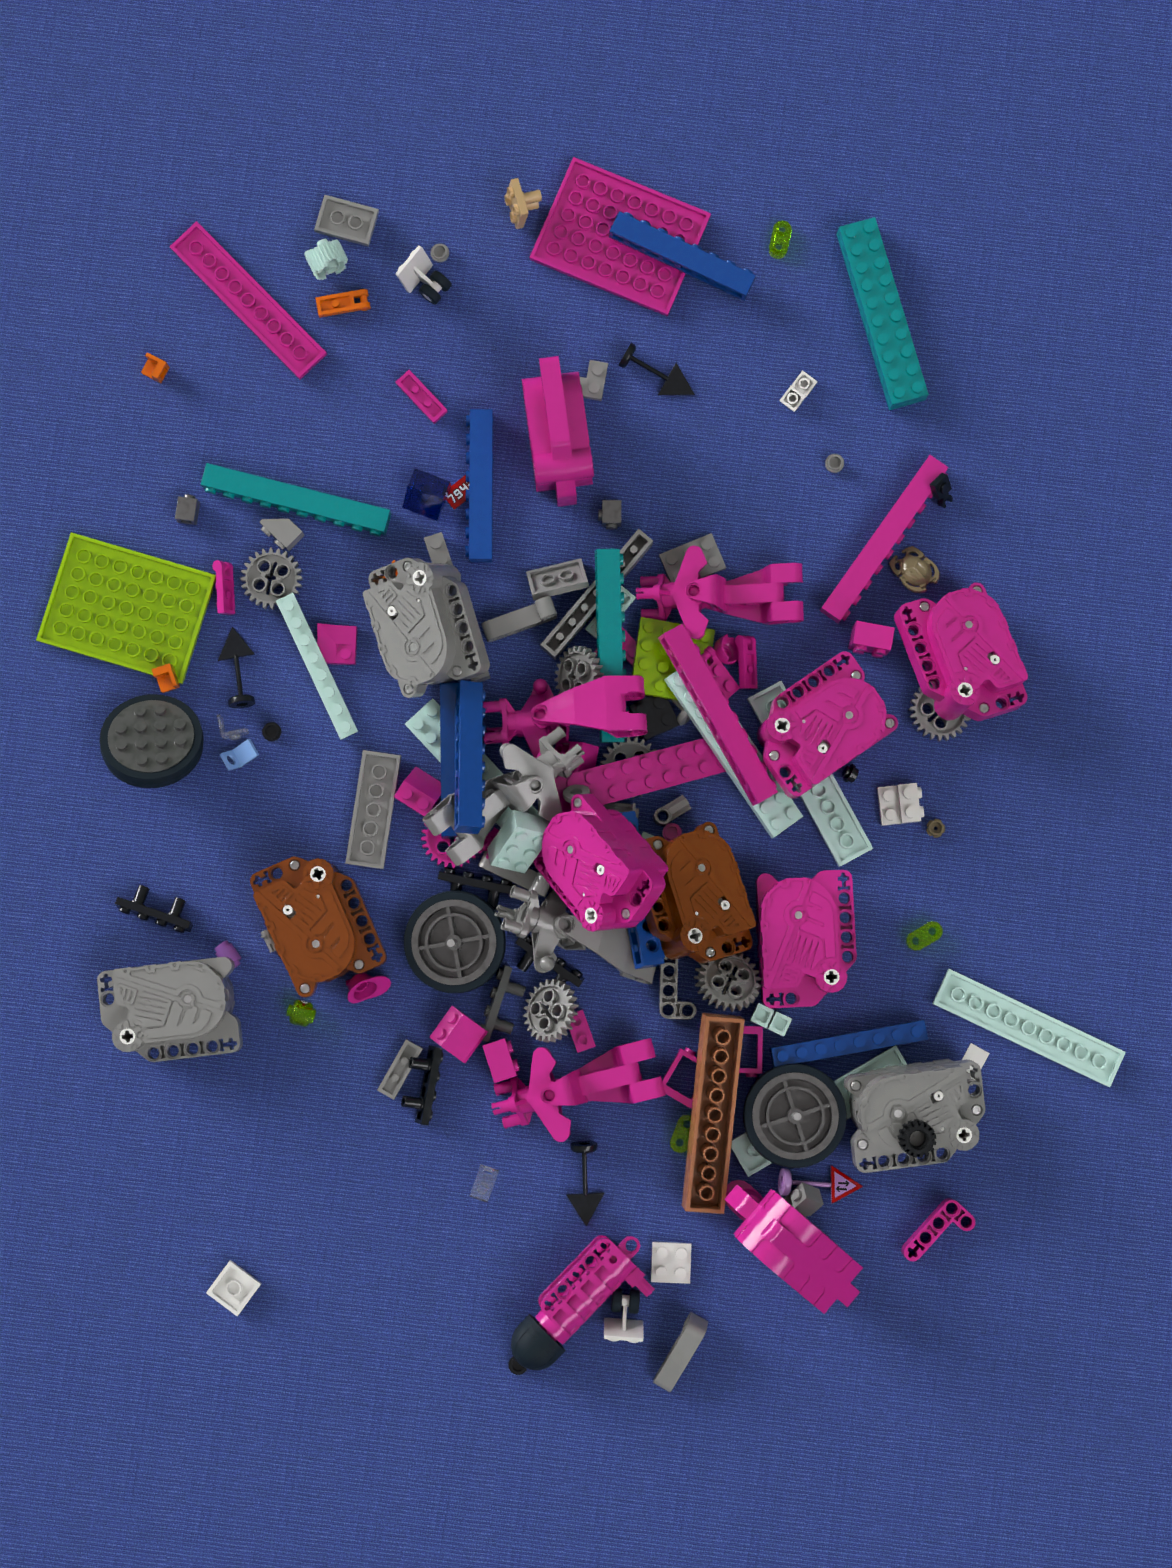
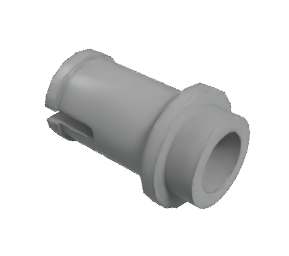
M268 930L260 932L261 938L264 939L269 952L276 951L274 941Z

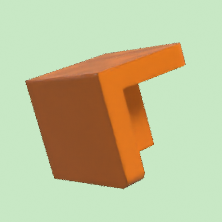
M147 352L145 356L148 360L141 373L162 383L170 367L167 362Z
M170 663L151 669L162 693L180 688L174 667Z

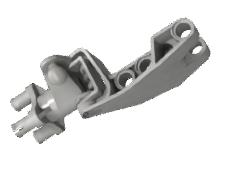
M560 726L547 736L539 739L541 755L537 758L514 744L505 743L501 745L499 752L502 756L504 767L515 771L485 781V789L482 791V798H485V807L482 809V816H485L484 828H481L478 834L456 833V841L445 850L455 866L463 864L483 848L486 835L508 806L511 810L525 812L537 799L539 802L538 815L549 822L555 815L562 812L555 778L557 775L568 778L573 770L584 763L581 756L585 752L578 744L565 754H560L554 749L553 745L563 737H566L565 732ZM455 793L449 794L423 817V822L433 836L441 834L450 826L454 830Z
M514 885L510 890L509 896L524 901V903L514 910L502 905L496 907L498 912H495V916L503 918L501 930L514 933L517 937L523 939L531 932L534 967L539 973H546L554 968L557 960L554 953L556 945L565 950H586L588 948L617 968L620 976L640 983L652 984L656 967L635 969L627 928L594 932L584 929L582 923L574 915L566 912V904L554 889L551 890L541 906H539L537 891L531 889L528 891Z

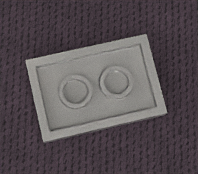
M324 195L314 231L369 247L379 209Z
M712 533L659 554L670 582L676 581L685 553L690 546L700 547L708 563L700 571L701 578L726 569Z
M581 558L526 571L533 601L545 596L561 595L589 587Z

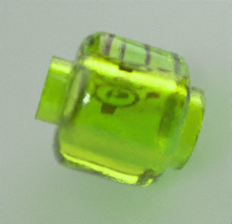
M297 999L292 1005H288L286 1016H289L291 1024L307 1027L309 1023H313L316 1009L313 1008L311 1002Z

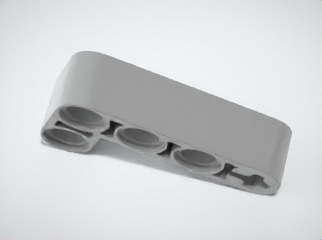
M545 596L536 600L535 604L490 619L481 625L487 642H493L557 618V612L551 596Z
M484 852L478 864L479 867L527 890L537 891L538 895L546 898L551 886L541 873L528 868L524 874L491 866L489 859L486 858L488 852Z
M674 959L675 964L670 962L661 964L659 981L660 1015L666 1019L693 1018L696 1015L695 1005L691 1002L677 1001L678 959ZM668 965L674 969V974L671 977L665 976L663 972L664 968ZM666 985H671L674 989L671 996H666L663 993V988ZM667 1004L673 1007V1013L669 1016L663 1013V1007ZM685 1005H690L693 1009L690 1016H685L682 1013V1008Z
M693 1312L689 1313L680 1335L654 1377V1384L668 1392L672 1391L706 1333L707 1320Z

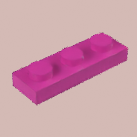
M410 370L395 382L433 424L448 412L441 402Z

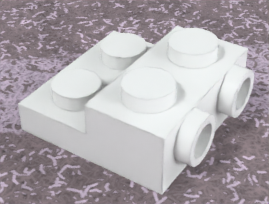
M917 783L877 788L881 826L916 823L921 821V817H924V808L919 805V798H922V789L917 787Z

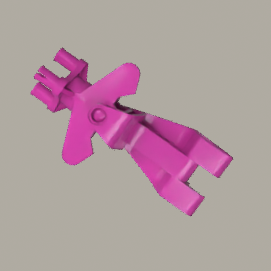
M690 546L685 553L675 582H670L665 574L641 576V588H636L638 593L636 594L637 600L654 599L658 604L656 609H641V617L666 621L671 610L677 608L684 626L691 633V638L696 640L704 637L709 622L701 613V610L704 608L767 625L804 621L803 601H784V586H787L789 583H803L801 563L769 564L761 570L726 581V578L718 574L701 578L700 571L708 563L700 547Z
M638 675L603 676L571 688L555 697L544 679H537L533 684L531 696L521 710H515L507 698H500L499 701H483L485 713L500 712L502 714V727L487 728V733L485 732L483 737L485 745L509 743L513 737H524L533 757L537 758L541 755L539 739L550 734L558 726L566 734V737H563L560 742L568 741L570 725L602 730L616 738L646 735L648 732L646 714L629 713V711H626V701L640 700L645 697L644 678Z
M648 1038L616 1046L560 1079H555L552 1073L557 1062L551 1055L550 1050L539 1047L532 1055L528 1086H525L518 1077L494 1084L497 1096L512 1092V1095L508 1097V1100L492 1103V1109L500 1107V1109L493 1110V1114L497 1115L509 1111L517 1113L502 1117L503 1126L507 1129L517 1125H529L532 1113L536 1112L552 1137L558 1142H564L571 1134V1120L562 1114V1105L575 1106L587 1103L588 1101L633 1104L665 1096L661 1076L643 1080L638 1064L639 1061L656 1057L652 1039Z

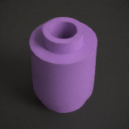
M227 940L214 948L217 957L231 958L234 961L235 968L241 964L239 962L242 959L233 944H229Z

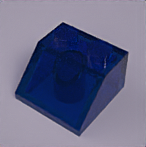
M415 468L407 486L402 508L438 521L451 489L450 481Z

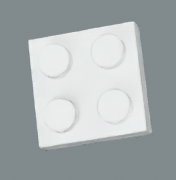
M652 1242L651 1282L690 1284L691 1243Z
M230 1260L206 1293L238 1316L262 1283Z

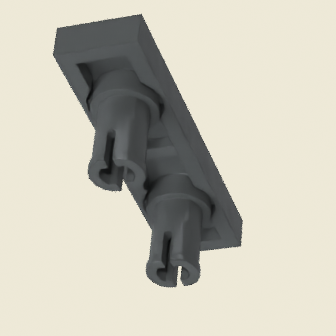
M503 965L497 971V985L491 989L490 998L492 1000L484 1011V1016H486L485 1022L480 1024L481 1027L488 1031L483 1041L489 1042L494 1029L511 1034L514 1023L499 1019L497 1016L506 992L523 997L526 986L510 981L511 967Z

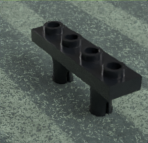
M444 867V870L441 869L438 874L439 880L451 883L450 891H462L463 885L487 889L489 891L487 903L494 910L498 906L500 893L510 894L512 886H516V884H512L507 879L497 881L493 880V877L489 875L477 877L474 876L475 873L463 871V873L455 872L456 869Z
M139 885L134 899L131 901L117 897L115 905L119 908L118 911L129 915L132 912L137 914V918L148 921V919L155 920V924L162 927L170 925L177 932H191L192 923L180 917L186 903L181 898L175 897L170 912L164 913L144 905L150 890L146 886Z
M529 935L524 939L519 937L516 941V944L525 950V954L517 964V967L524 972L528 970L534 961L532 937ZM557 957L553 968L557 976L554 979L565 983L570 981L579 988L585 979L582 977L583 974L575 968H569L566 966V961Z
M431 1045L428 1048L427 1059L410 1057L408 1062L409 1068L424 1070L420 1096L411 1097L403 1095L401 1100L402 1107L417 1109L415 1122L421 1125H429V1121L432 1119V1104L436 1099L435 1087L436 1082L440 1078L439 1066L444 1056L443 1048Z

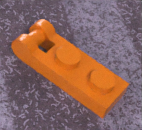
M360 289L315 297L319 318L370 310V302L367 299L369 296L368 290ZM360 298V303H355L354 299Z

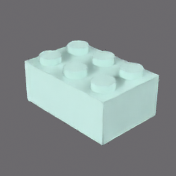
M513 810L487 848L490 865L525 874L542 850L543 833L549 821L540 816Z

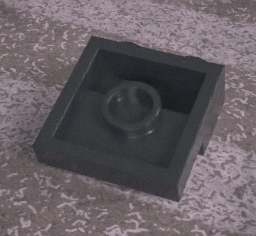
M650 696L629 705V713L646 714L648 732L646 735L639 736L640 739L644 738L645 742L680 726L668 699Z

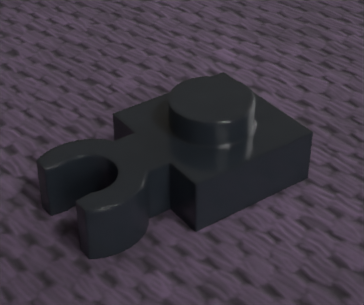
M941 473L929 485L934 499H937V504L940 507L946 508L945 501H953L952 495L948 493L952 488L948 475Z

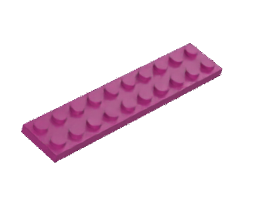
M197 221L169 246L299 380L327 355L326 351Z
M704 738L575 772L568 778L556 777L555 783L562 812H570L571 803L564 800L563 791L572 785L587 786L590 789V794H593L602 805L726 771Z

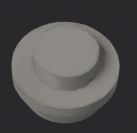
M444 244L434 245L430 252L432 259L438 263L446 261L449 257L448 247Z
M831 454L825 461V467L831 473H838L844 467V460L838 454Z

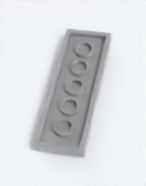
M363 750L345 864L384 870L401 755Z

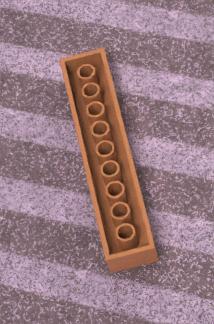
M702 1013L682 1196V1207L688 1212L724 1214L725 1211L724 1199L727 1192L745 1019L741 1016Z

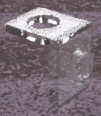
M220 714L217 715L220 734L223 739L230 738V741L241 739V735L249 734L247 728L225 732L223 717Z
M481 1164L470 1197L488 1203L499 1170Z

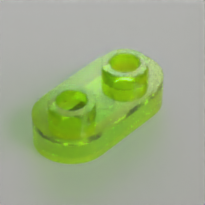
M778 221L773 227L769 254L775 259H781L787 254L792 232L791 225L787 221ZM783 227L786 231L781 232L779 228ZM780 245L782 249L778 250L775 246Z
M932 921L912 931L906 937L908 948L917 951L935 942L943 934L942 926ZM930 928L935 929L934 935L929 934ZM914 937L918 938L919 940L917 945L913 944L912 939Z
M682 1115L677 1121L670 1139V1146L675 1152L682 1153L688 1149L690 1127L685 1128L683 1123L684 1121L690 1122L691 1115ZM678 1139L683 1140L682 1146L676 1145Z

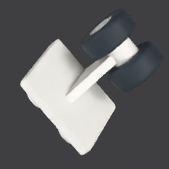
M418 246L411 252L404 264L398 268L396 276L409 293L413 291L420 281L424 284L419 289V292L430 303L437 304L441 299L440 290L446 292L452 284L438 271H434L430 275V279L426 276L433 264L424 249Z
M617 1288L612 1293L611 1311L621 1312V1307H623L622 1319L604 1318V1339L613 1342L619 1340L630 1343L643 1342V1321L627 1319V1307H629V1313L637 1314L639 1312V1290L631 1289L630 1295H622V1289Z

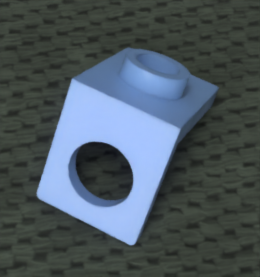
M247 739L233 750L220 754L228 771L241 768L259 756L251 739ZM227 756L233 760L234 765L229 763Z

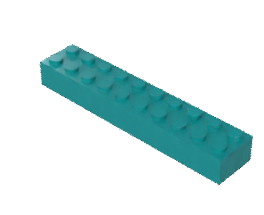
M873 217L840 226L836 235L888 408L893 410L925 401L929 394L876 218Z

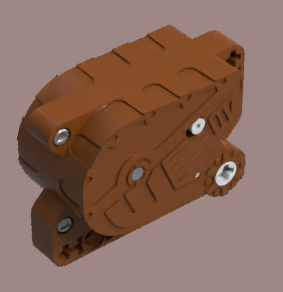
M705 822L697 826L694 831L684 833L670 841L660 836L645 839L669 868L668 872L664 875L665 889L653 905L654 910L652 907L645 917L650 933L660 939L665 956L669 959L689 956L704 964L749 950L753 944L749 929L756 926V921L747 899L745 886L739 874L737 861H735L730 846L719 836L716 825L712 822ZM741 941L742 945L736 947L735 943ZM722 944L726 947V952L722 950Z
M294 856L258 871L251 876L250 884L254 891V900L259 911L262 913L267 930L274 941L276 951L286 966L285 968L288 970L298 995L301 997H311L314 995L318 983L331 982L344 976L349 971L365 973L386 962L387 953L355 880L339 873L335 865L324 859L317 858L307 861ZM277 868H280L283 872L279 879H275L273 876V872ZM258 877L262 879L269 877L272 882L268 879L264 880L262 886L256 884ZM345 880H350L352 883V887L348 891H344L342 888V883ZM358 898L359 906L352 909L350 907L351 899ZM360 916H366L367 924L361 927L358 925L357 920ZM372 933L375 936V941L369 945L365 942V937L367 934ZM379 945V948H376L377 953H382L383 955L382 957H380V962L378 960H373L375 952L374 950L369 951L368 948H373Z

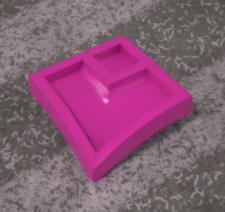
M317 623V644L326 663L356 665L357 626Z

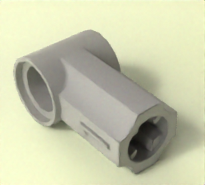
M681 795L665 806L658 808L653 815L654 823L658 826L667 825L691 809L689 802ZM664 812L667 815V820L664 822L660 821L657 814Z

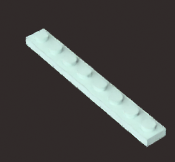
M291 593L276 600L340 740L357 733V727L295 594Z

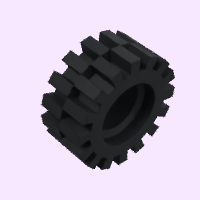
M918 1119L910 1120L908 1124L904 1123L902 1125L903 1129L899 1130L900 1135H898V1139L900 1142L898 1143L904 1152L912 1157L922 1158L923 1155L928 1156L930 1150H934L933 1145H936V1135L930 1125ZM915 1131H920L924 1135V1142L919 1146H913L910 1142V1136Z

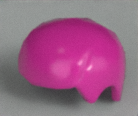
M728 634L715 642L714 650L722 663L730 665L738 660V646L735 644V638L728 637Z

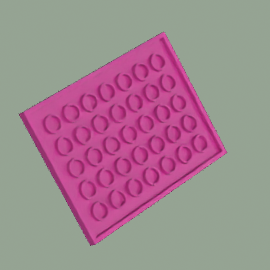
M573 157L529 259L668 317L686 273L609 238V231L619 211L622 213L628 212L639 221L645 220L656 229L662 228L673 237L679 236L690 245H699L711 213Z

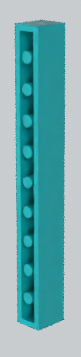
M206 463L200 484L205 489V492L210 494L222 493L226 498H241L242 502L249 504L257 502L260 503L261 507L269 509L273 506L278 508L280 512H296L297 516L303 518L312 516L315 517L314 520L325 523L327 520L333 522V525L338 527H344V525L351 526V529L354 531L362 532V530L370 531L369 534L378 537L381 534L386 535L392 515L389 509Z
M620 549L595 550L597 658H600L598 665L603 666L600 669V672L604 673L603 676H626V669H623V661H626V651L622 650V642H625V630L622 631V623L625 622V612L621 611V604H624V592H621V584H624V574L620 573V565H623V554H620ZM599 730L600 743L625 742V738H628H616L605 731Z

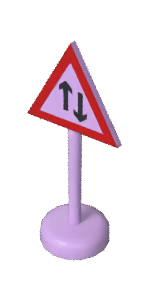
M830 1166L831 1183L792 1180L791 1172L787 1168H781L778 1177V1190L781 1196H787L791 1191L792 1185H800L803 1182L810 1186L831 1187V1204L863 1186L833 1166Z

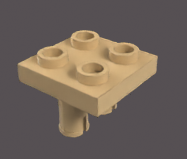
M518 178L511 179L509 187H507V193L504 196L505 203L511 210V222L515 223L516 229L524 227L529 214L528 211L538 209L539 202L542 200L540 190L524 193Z

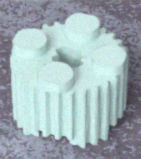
M322 239L317 242V247L304 253L317 280H324L326 275L334 272L337 275L346 269L345 264L348 258L337 239L332 241Z

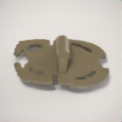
M913 546L902 550V553H906L904 558L896 560L898 556L895 555L890 560L889 566L892 572L899 577L902 584L908 590L914 593L926 592L927 584H937L940 579V572L934 562ZM916 553L918 556H913L909 554ZM897 563H899L900 570L895 568ZM930 566H932L933 569H934V573H935V574H934L933 577H932V569H931Z

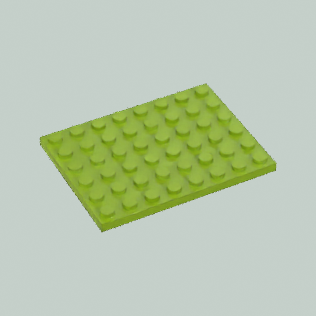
M71 532L36 641L152 676L151 669L170 663L174 667L179 684H183L216 582V575Z

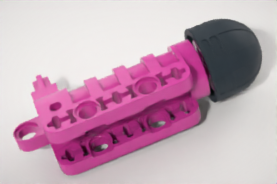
M598 1235L540 1294L538 1303L541 1311L535 1318L529 1314L518 1325L512 1335V1354L521 1366L530 1370H543L551 1366L566 1351L562 1345L624 1281L632 1288L636 1286L646 1297L652 1294L655 1288L644 1278L645 1274L631 1261L640 1249L639 1240L634 1236H627L616 1246L607 1236ZM628 1240H634L637 1244L633 1251L626 1249V1242ZM601 1243L606 1244L605 1249L600 1246ZM595 1249L600 1253L599 1256L594 1252ZM594 1256L592 1263H585L587 1257ZM580 1264L584 1266L585 1270H583L582 1267H579ZM573 1272L579 1273V1276H573ZM567 1278L573 1282L571 1285L566 1280ZM566 1285V1290L558 1292L559 1286ZM545 1301L551 1302L552 1304L550 1306L548 1304L545 1305Z

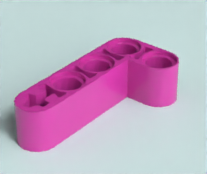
M951 1198L944 1199L903 1244L901 1248L902 1255L909 1261H917L952 1222L963 1231H971L976 1223L975 1218L957 1201ZM949 1203H954L955 1210L952 1213L946 1211V1206ZM968 1216L969 1224L962 1226L961 1219ZM940 1217L942 1224L936 1228L933 1226V1221L935 1218ZM923 1232H928L929 1239L926 1242L920 1241V1235ZM915 1240L917 1243L922 1245L921 1248L914 1243ZM908 1248L914 1249L915 1254H909Z

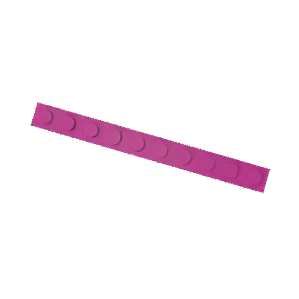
M928 456L820 609L823 614L836 623H839L841 619L843 621L847 619L851 613L848 610L852 604L856 606L862 597L859 595L862 589H868L873 582L870 580L872 575H878L883 568L881 563L884 558L888 560L893 554L894 550L891 548L895 543L900 544L905 537L902 534L906 528L910 529L916 521L913 519L915 514H921L926 507L924 502L927 497L930 499L933 497L929 484L941 473L946 474L945 472L949 467L933 456Z
M682 623L658 637L659 641L751 804L754 806L778 793L776 783L768 776L765 764L759 760L756 748L750 744L746 730L741 728L737 714L729 707L728 698L720 691L717 679L711 675L708 663L702 659L699 647L693 643L689 629L684 627Z

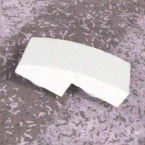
M802 370L779 401L795 412L818 381Z

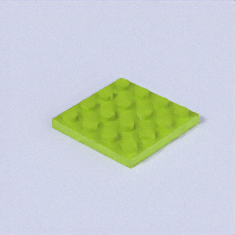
M640 617L632 675L644 678V689L647 696L677 700L664 681L676 669L658 637L680 625L679 623ZM706 628L703 638L699 640L691 638L693 643L699 647L701 655L708 646L713 648L715 630Z

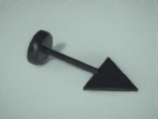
M630 343L618 366L625 368L631 360L666 380L658 395H695L677 362L669 376H666L635 358L633 354L636 350V345Z
M233 627L218 661L234 658L238 695L231 697L228 700L230 708H247L255 704V698L252 695L243 694L239 657L255 654Z
M577 1141L571 1143L570 1148L575 1153H582L583 1193L566 1194V1196L587 1226L605 1192L588 1193L587 1153L595 1152L598 1143L594 1141Z

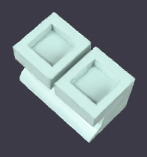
M757 1003L750 1021L778 1035L785 1036L792 1018Z

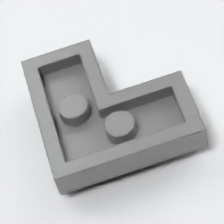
M594 360L589 361L587 378L580 377L583 398L602 401L608 363Z

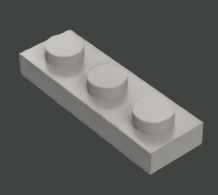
M406 1039L377 1091L395 1100L412 1069L408 1067L410 1057L418 1058L423 1048Z

